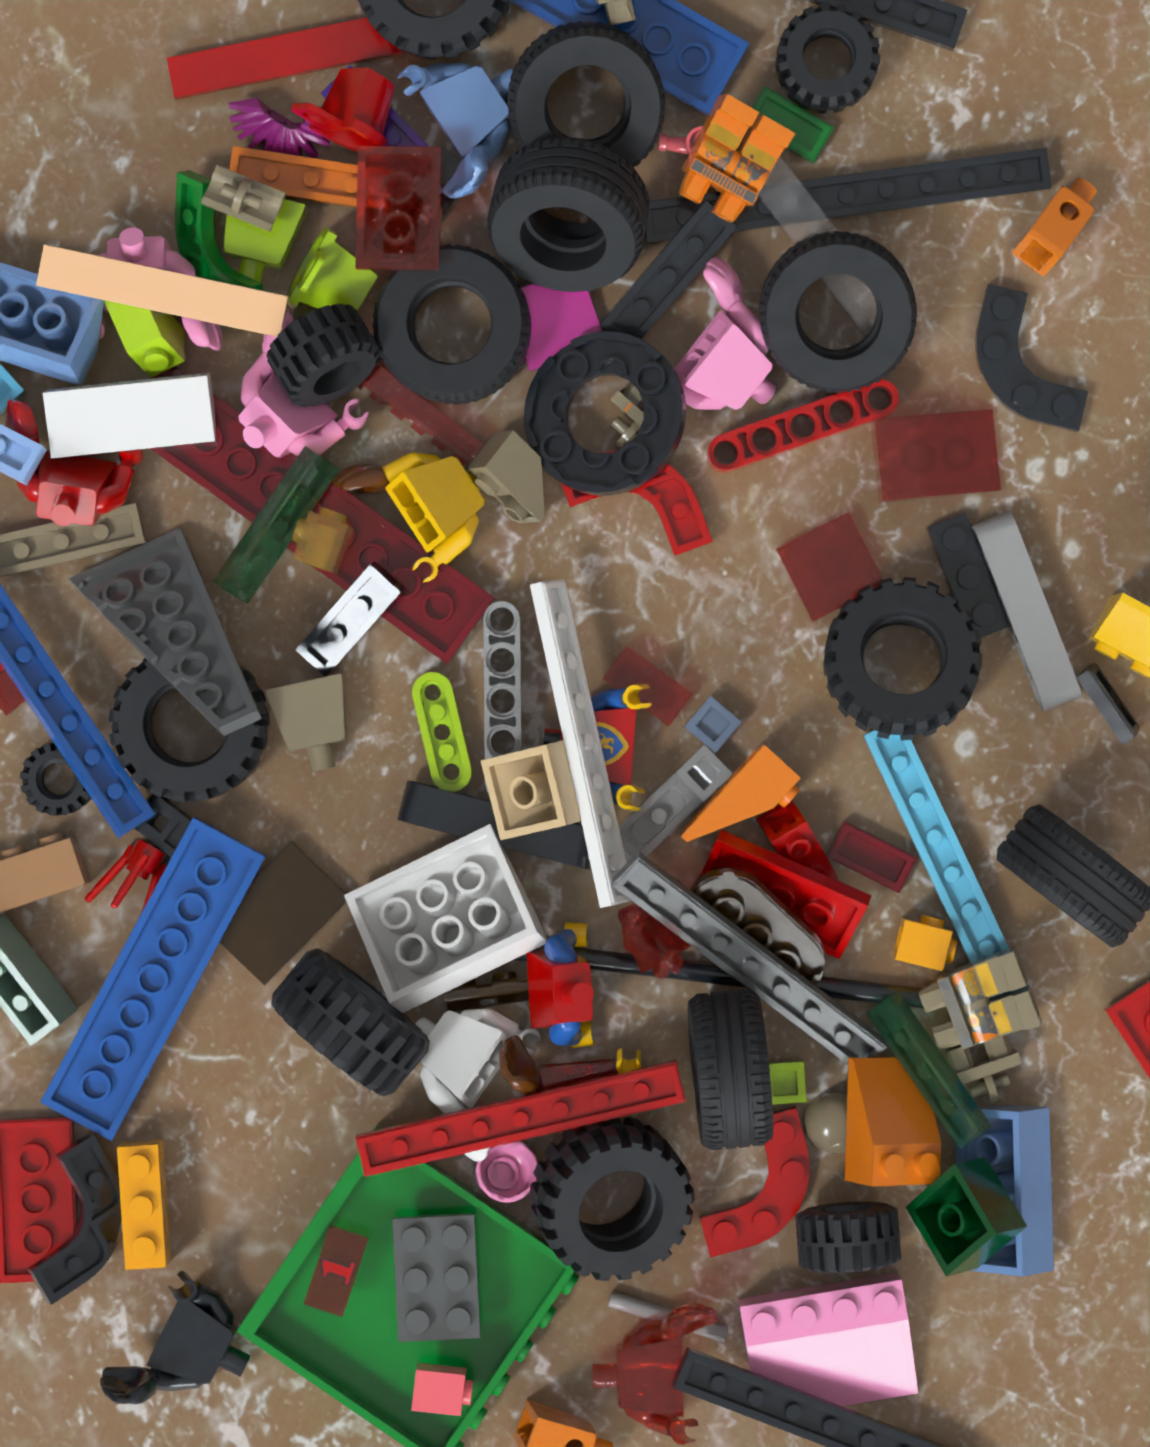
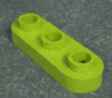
M428 672L418 677L413 685L412 697L432 780L439 789L456 792L463 789L471 779L472 767L452 684L444 675L437 672ZM432 684L437 685L441 690L440 697L434 701L429 700L425 695L426 688ZM440 724H445L450 729V735L445 740H440L435 736V728ZM455 764L458 766L460 772L456 779H448L444 775L446 765Z

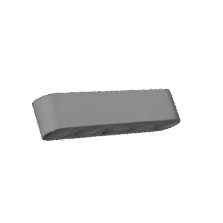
M1008 511L972 525V531L1010 625L1008 628L1041 710L1044 712L1082 697L1076 675L1012 513Z
M505 601L494 602L488 606L483 618L485 759L504 755L498 753L492 747V737L500 730L509 731L515 738V746L509 753L522 750L521 618L516 607ZM500 608L510 610L514 616L512 627L503 632L495 630L490 621L493 612ZM498 649H508L514 655V665L507 672H498L491 665V657ZM498 690H508L514 696V707L507 713H499L492 707V696Z

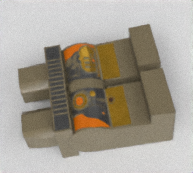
M1015 946L952 971L939 974L937 982L931 983L919 991V997L926 1013L946 1006L951 1020L932 1027L939 1049L961 1045L962 1050L1010 1033L1023 1029L1026 1031L1041 1026L1042 1017L1030 985H1027L1028 980ZM1004 993V994H1002V995H999V996L990 998V997H992V996H995V995Z

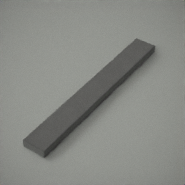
M640 851L612 878V886L747 989L757 993L763 1001L846 1064H848V1058L877 1057L887 1047L885 1038L817 986L813 985L800 973Z

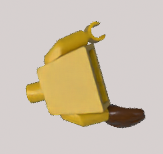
M410 452L385 466L366 463L352 465L342 470L332 480L335 486L338 488L342 487L345 491L353 490L357 493H374L386 489L425 551L428 553L434 550L435 552L430 558L423 557L415 561L412 566V571L422 562H426L431 566V575L422 582H429L434 579L438 573L439 565L442 563L447 565L471 544L479 523L476 512L485 505L484 498L479 492L480 489L475 484L476 478L468 470L465 471L458 458L453 456L440 459L437 455Z

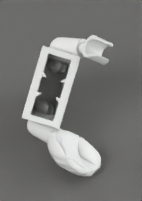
M490 1008L467 1009L460 1014L447 1011L437 1024L425 1017L415 1023L430 1040L429 1050L420 1061L423 1064L420 1077L429 1100L444 1114L467 1109V1107L472 1108L500 1069L499 1051L507 1038L517 1035L521 1040H523L524 1036H531L536 1041L541 1040L538 1031L534 1029L521 1031L518 1029L517 1023ZM526 1048L530 1055L535 1053L532 1049ZM489 1148L465 1153V1155L473 1161L480 1162L488 1156L487 1151Z

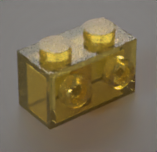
M321 507L319 514L309 511L307 519L300 517L292 536V541L298 543L293 559L338 575L353 532V528L345 524L347 517Z

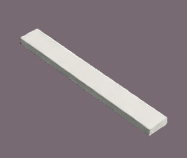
M562 579L534 583L530 585L599 906L603 908L631 901L629 898L612 886V878L627 862L566 582Z

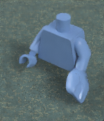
M466 62L436 63L421 68L417 65H409L397 75L398 79L408 77L412 81L413 85L403 91L407 96H411L421 87L424 88L419 92L422 101L462 160L454 174L443 187L442 192L449 198H460L476 191L486 178L489 162L499 156L511 131L508 106L504 102L508 99L509 82L513 72L511 68L491 81L480 65L473 67Z

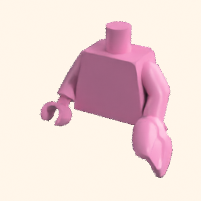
M134 227L123 230L119 238L108 240L107 253L98 255L196 276L194 266L178 252L172 251L166 238L162 236L144 237L143 232ZM104 303V306H103V307H104L105 313H108V309H107V307H106V305H105V303ZM103 315L100 329V339L104 336L106 321ZM181 317L184 328L193 343L200 347L212 348L214 351L221 349L222 332L219 324Z
M713 257L706 263L707 267L703 271V275L726 314L722 310L717 313L674 368L683 386L686 404L699 410H721L725 406L738 410L749 397L760 404H765L773 397L776 385L765 378L772 370L773 364L766 358L769 350L763 338L760 320L743 303V288L737 273L725 260Z
M289 305L287 306L283 329L294 321ZM264 334L262 343L263 353L247 371L242 381L241 401L245 408L238 417L239 421L246 427L243 431V437L249 446L260 448L264 445L273 456L278 458L290 453L297 456H318L346 435L344 433L346 429L358 430L365 425L369 412H366L360 418H354L349 413L359 405L360 400L358 399L350 400L346 404L342 418L337 422L335 419L338 415L326 403L313 407L294 405L267 361L268 358L266 356L267 351L270 349L269 346L277 337Z

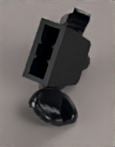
M180 1271L177 1275L185 1284L179 1289L168 1286L177 1303L146 1364L150 1368L140 1366L106 1367L103 1369L102 1377L100 1378V1386L105 1396L116 1404H141L150 1399L157 1390L178 1391L196 1389L203 1384H210L218 1367L241 1377L251 1355L230 1345L238 1327L234 1324L233 1313L218 1291L199 1282H194L188 1273Z

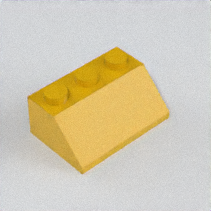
M1125 593L1111 595L1088 638L1097 643L1094 649L1113 660H1116L1118 655H1121L1133 662L1130 669L1150 679V607Z

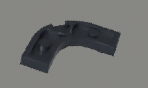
M988 284L975 335L977 364L988 387L995 395V398L1016 415L1036 423L1078 432L1088 391L1051 383L1033 375L1023 364L1018 350V334L1028 293Z
M88 1133L55 1155L74 1186L80 1202V1217L75 1231L62 1246L27 1268L45 1301L50 1305L96 1275L109 1260L118 1244L116 1240L122 1219L119 1178L95 1135Z

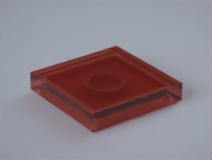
M849 512L775 549L812 622L839 609L848 599H855L858 590L867 585L872 589L879 586V581L883 580Z

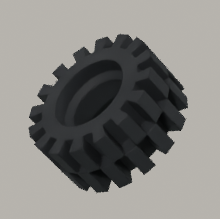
M55 743L44 744L42 747L36 748L31 752V756L25 759L23 763L24 769L20 772V779H22L23 786L20 787L22 793H25L27 796V802L30 805H34L37 811L52 816L74 813L80 810L82 806L87 805L91 800L90 795L74 772V783L67 793L56 795L47 790L44 785L43 776L50 765L63 763L70 769L71 767Z

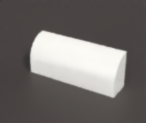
M210 372L82 385V387L54 388L43 392L51 458L212 442L216 439L215 409Z

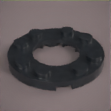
M612 331L595 332L571 340V344L561 349L553 357L550 355L535 374L528 389L524 407V426L529 446L541 457V464L544 470L570 489L597 496L622 494L636 489L654 478L668 464L676 452L686 421V400L683 386L670 362L656 348L644 340L630 334ZM599 376H618L629 380L638 389L644 403V420L638 434L631 442L612 453H594L582 448L574 440L568 425V409L574 395L585 383Z

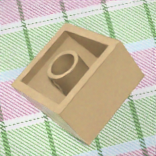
M564 740L481 760L500 840L581 821Z

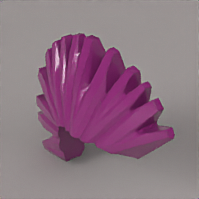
M259 98L229 102L230 109L241 111L230 116L231 123L241 122L233 127L234 131L243 130L237 136L238 139L241 140L255 134L247 148L253 149L263 140H266L263 151L302 156V148L310 157L316 158L318 153L310 141L324 146L330 144L326 138L309 129L311 123L304 119L303 123L289 121L283 115L269 108L264 102H261Z

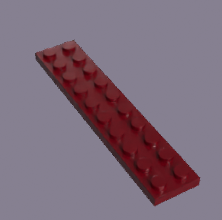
M174 366L152 378L187 374ZM214 394L215 441L150 448L345 591L353 585L375 560L405 587L381 614V617L446 664L449 663L484 615L488 606L495 599L453 567L444 563L438 566V573L434 579L429 582H422L431 575V566L426 562H422L413 571L412 566L420 558H430L433 555L431 551L427 553L420 543L351 493L343 490L342 487L338 488L329 477L300 456L290 453L278 458L273 456L264 445L260 448L249 446L243 437V431L246 427L239 421L238 416L240 413Z

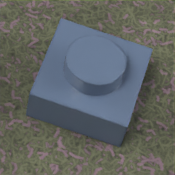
M710 696L684 727L716 753L741 724V721Z

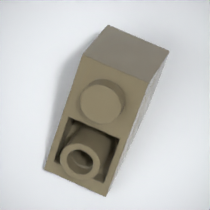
M514 430L494 433L468 466L467 470L476 478L475 484L480 490L490 496H494L504 506L503 511L510 519L517 523L541 522L545 517L541 457Z

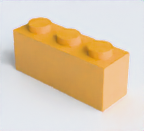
M163 1139L123 1141L117 1147L125 1270L167 1267L171 1261Z

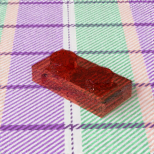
M628 646L624 648L603 677V680L616 689L627 688L636 684H648L650 688L641 689L638 693V698L641 703H651L649 708L644 709L668 727L692 695L690 691Z

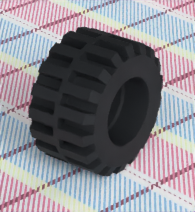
M823 3L817 9H813L812 6L806 8L802 15L799 17L796 15L790 21L789 26L784 29L781 35L775 62L776 71L779 73L778 81L782 88L785 87L787 89V96L792 101L796 99L801 102L800 107L809 110V107L817 109V113L826 114L827 110H834V113L843 111L844 107L848 105L852 107L859 102L863 95H866L877 74L881 55H878L880 47L878 37L874 38L872 34L874 28L869 22L865 24L861 20L862 14L856 10L853 14L846 11L847 6L838 4L837 8H831L830 3ZM828 37L843 43L852 59L848 73L837 80H822L810 73L803 60L805 48L810 42L818 38Z
M342 303L318 308L293 321L272 341L266 357L291 402L300 407H313L336 400L359 386L378 365L381 350L357 310L352 305H343Z
M844 1202L810 1207L795 1215L800 1267L814 1272L846 1273L885 1268L901 1260L898 1208L881 1202Z

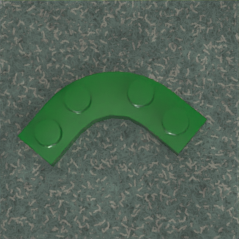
M191 170L177 172L175 232L180 255L189 260L194 266L197 277L262 290V283L236 272L227 265L218 250L214 237V209L201 204L211 179Z

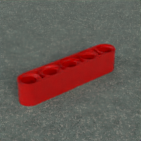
M880 379L879 382L873 383L867 388L866 386L862 387V390H852V392L848 393L843 391L842 393L828 396L720 434L708 446L706 453L707 462L715 471L728 473L883 419L890 415L897 407L899 401L898 390L891 382ZM873 389H882L887 392L890 398L888 408L885 410L874 409L868 400L869 392ZM837 402L848 405L852 414L850 421L840 424L832 420L830 416L831 405ZM797 416L809 418L813 423L812 434L808 437L795 435L791 429L793 418ZM765 429L773 434L775 444L772 449L762 451L754 446L752 437L757 430ZM729 443L734 446L737 454L736 460L726 465L719 463L714 457V448L718 444Z

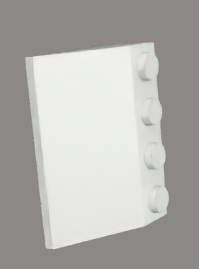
M491 824L344 895L388 1002L401 1013L545 945L547 941L535 910Z

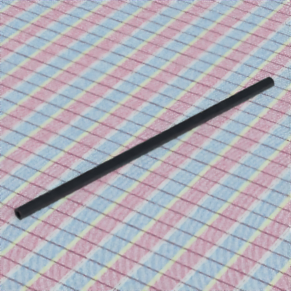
M545 945L534 950H544ZM573 947L577 955L589 961L591 970L746 988L713 963ZM527 954L514 960L527 962ZM823 976L816 985L831 998L924 1009L919 997V991L923 988Z

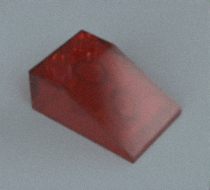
M358 146L356 270H439L444 158L441 147Z
M993 410L911 415L874 419L871 422L879 504L1001 491Z

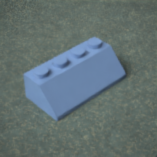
M0 262V361L82 387L98 351L104 300L36 286L38 274Z
M1026 1105L955 1107L956 1163L986 1156L1027 1225L1025 1229L979 1268L971 1271L1022 1277L1053 1271L1049 1107Z

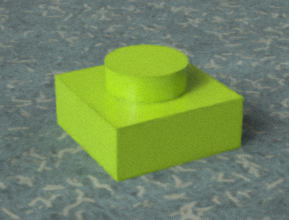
M804 1061L769 1062L772 1105L807 1102Z

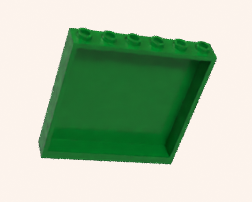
M376 1125L373 1131L382 1129V1127ZM358 1152L236 1332L403 1446L464 1447L465 1443L460 1439L468 1427L475 1430L488 1411L483 1405L491 1393L497 1397L500 1395L511 1378L506 1371L514 1360L519 1363L524 1360L534 1342L529 1340L530 1336L537 1326L544 1329L557 1310L552 1304L560 1292L566 1296L568 1295L580 1275L575 1273L570 1265L565 1266L557 1258L545 1238L432 1161L365 1177ZM475 1213L481 1337L473 1339L398 1342L392 1218L398 1216ZM322 1258L346 1266L349 1265L350 1260L357 1262L349 1287L342 1285L344 1280L342 1277L329 1273L327 1279L322 1278L320 1267ZM418 1363L466 1368L465 1380H473L471 1405H462L461 1416L411 1411Z

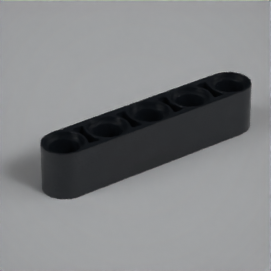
M407 780L397 820L464 837L491 824L503 848L584 869H591L581 824L573 823L500 840L491 801Z

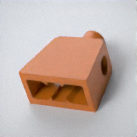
M1077 178L1070 189L1062 186L1017 244L1012 254L1044 277L1060 260L1094 213L1095 209L1089 203L1097 193L1096 188L1082 178Z
M526 1399L513 1435L519 1447L614 1446L613 1442L597 1437V1433L589 1421Z

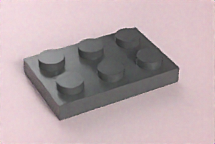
M475 1213L393 1217L398 1342L480 1338Z

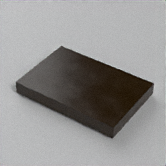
M291 841L253 880L220 943L265 986L346 902L344 896L346 893Z

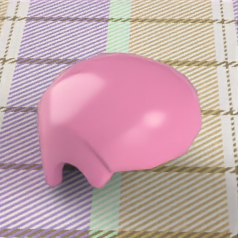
M521 1141L490 1147L487 1151L488 1156L484 1160L477 1162L475 1175L478 1187L494 1201L510 1203L521 1200L530 1192V1184L537 1182V1178L533 1174L538 1163L537 1156Z

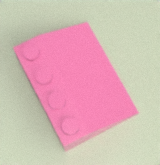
M898 1272L738 1299L750 1371L841 1406L918 1393L909 1320L902 1279Z

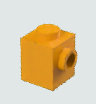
M921 915L919 922L901 918L892 957L895 960L943 971L945 963L951 964L953 961L957 940L951 939L953 931L943 928L945 920Z

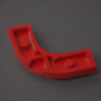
M617 450L607 451V452H602V453H612V452H615V451H617ZM669 464L650 481L627 492L639 495L652 504L661 519L674 556L713 542L693 490L683 476ZM561 483L570 508L602 497L575 491Z
M796 1106L773 1112V1138L764 1144L767 1154L768 1173L763 1187L753 1199L735 1207L699 1216L710 1258L748 1248L770 1239L779 1233L799 1210L808 1187L810 1163Z

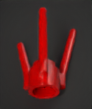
M138 838L134 847L130 844L128 845L121 858L96 883L84 900L90 903L128 863L126 869L130 872L112 900L111 907L114 909L118 908L138 876L147 880L150 874H152L142 908L143 911L167 867L162 863L167 854Z

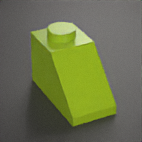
M104 300L126 352L150 378L185 361L184 328L171 314Z

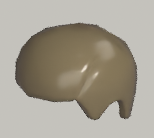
M824 1092L814 1098L806 1107L802 1120L805 1135L822 1151L833 1154L845 1153L847 1094Z

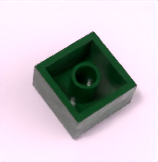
M986 1156L955 1163L905 1207L946 1277L979 1268L1027 1227Z

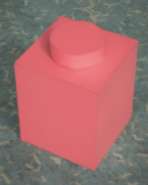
M418 1363L411 1411L461 1416L462 1405H471L473 1380H465L466 1368Z

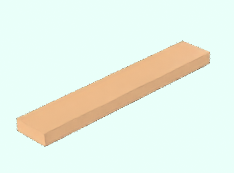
M47 244L43 246L36 286L275 337H278V334L283 330L289 296Z

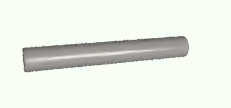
M612 1291L608 1302V1307L720 1342H725L729 1329L727 1326Z

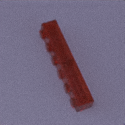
M377 365L370 376L357 386L360 390L365 387L372 392L369 397L381 406L385 402L392 407L390 413L401 421L405 417L413 424L410 428L419 435L423 436L426 433L433 439L430 443L441 451L445 448L453 453V457L458 458L462 466L465 463L470 465L485 446V444L424 398L404 387L380 365Z

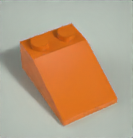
M760 744L681 830L679 835L688 842L771 810L777 804L785 807L800 791V788L795 784L801 777L768 747Z
M921 1057L848 1058L844 1180L872 1187L932 1184L941 1174V1139Z

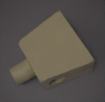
M340 673L265 690L266 697L289 752L307 748L312 772L336 767L330 743L347 739L344 674Z

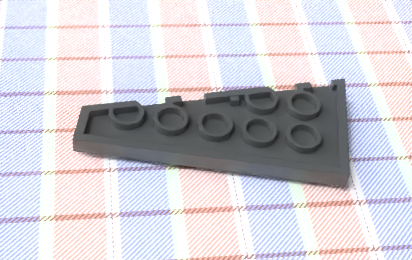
M177 528L69 578L74 588L223 736L262 719L181 528Z

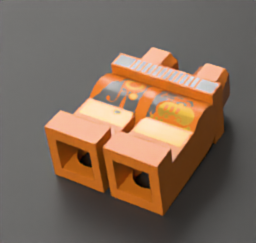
M729 94L718 95L688 159H686L681 168L686 174L678 193L698 204L701 203L709 186L719 191L721 195L711 212L727 222H734L745 206L754 205L759 195L758 193L766 183L775 163L784 148L789 146L796 133L765 115L758 116V111Z

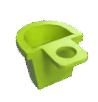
M325 227L312 243L291 281L287 296H289L288 302L297 306L300 301L315 308L343 303V305H352L358 311L376 281L378 274L335 240L337 238L335 231Z

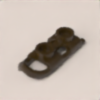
M511 971L494 974L491 984L476 985V979L474 978L452 989L451 992L444 993L447 1011L454 1012L529 1000L528 979L517 982L516 973Z

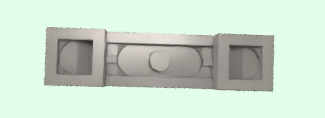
M705 744L639 806L641 808L640 811H634L619 826L626 862L638 851L647 857L733 774Z

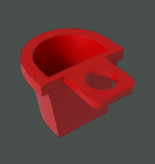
M369 67L340 69L321 108L311 103H293L290 110L310 122L309 129L324 138L350 150L378 156L384 154L388 140L383 135L395 86L390 80Z

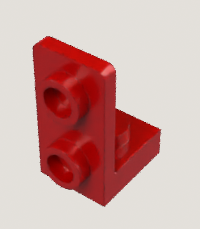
M792 800L785 807L777 805L756 818L778 855L835 880L838 879L835 870L807 821Z

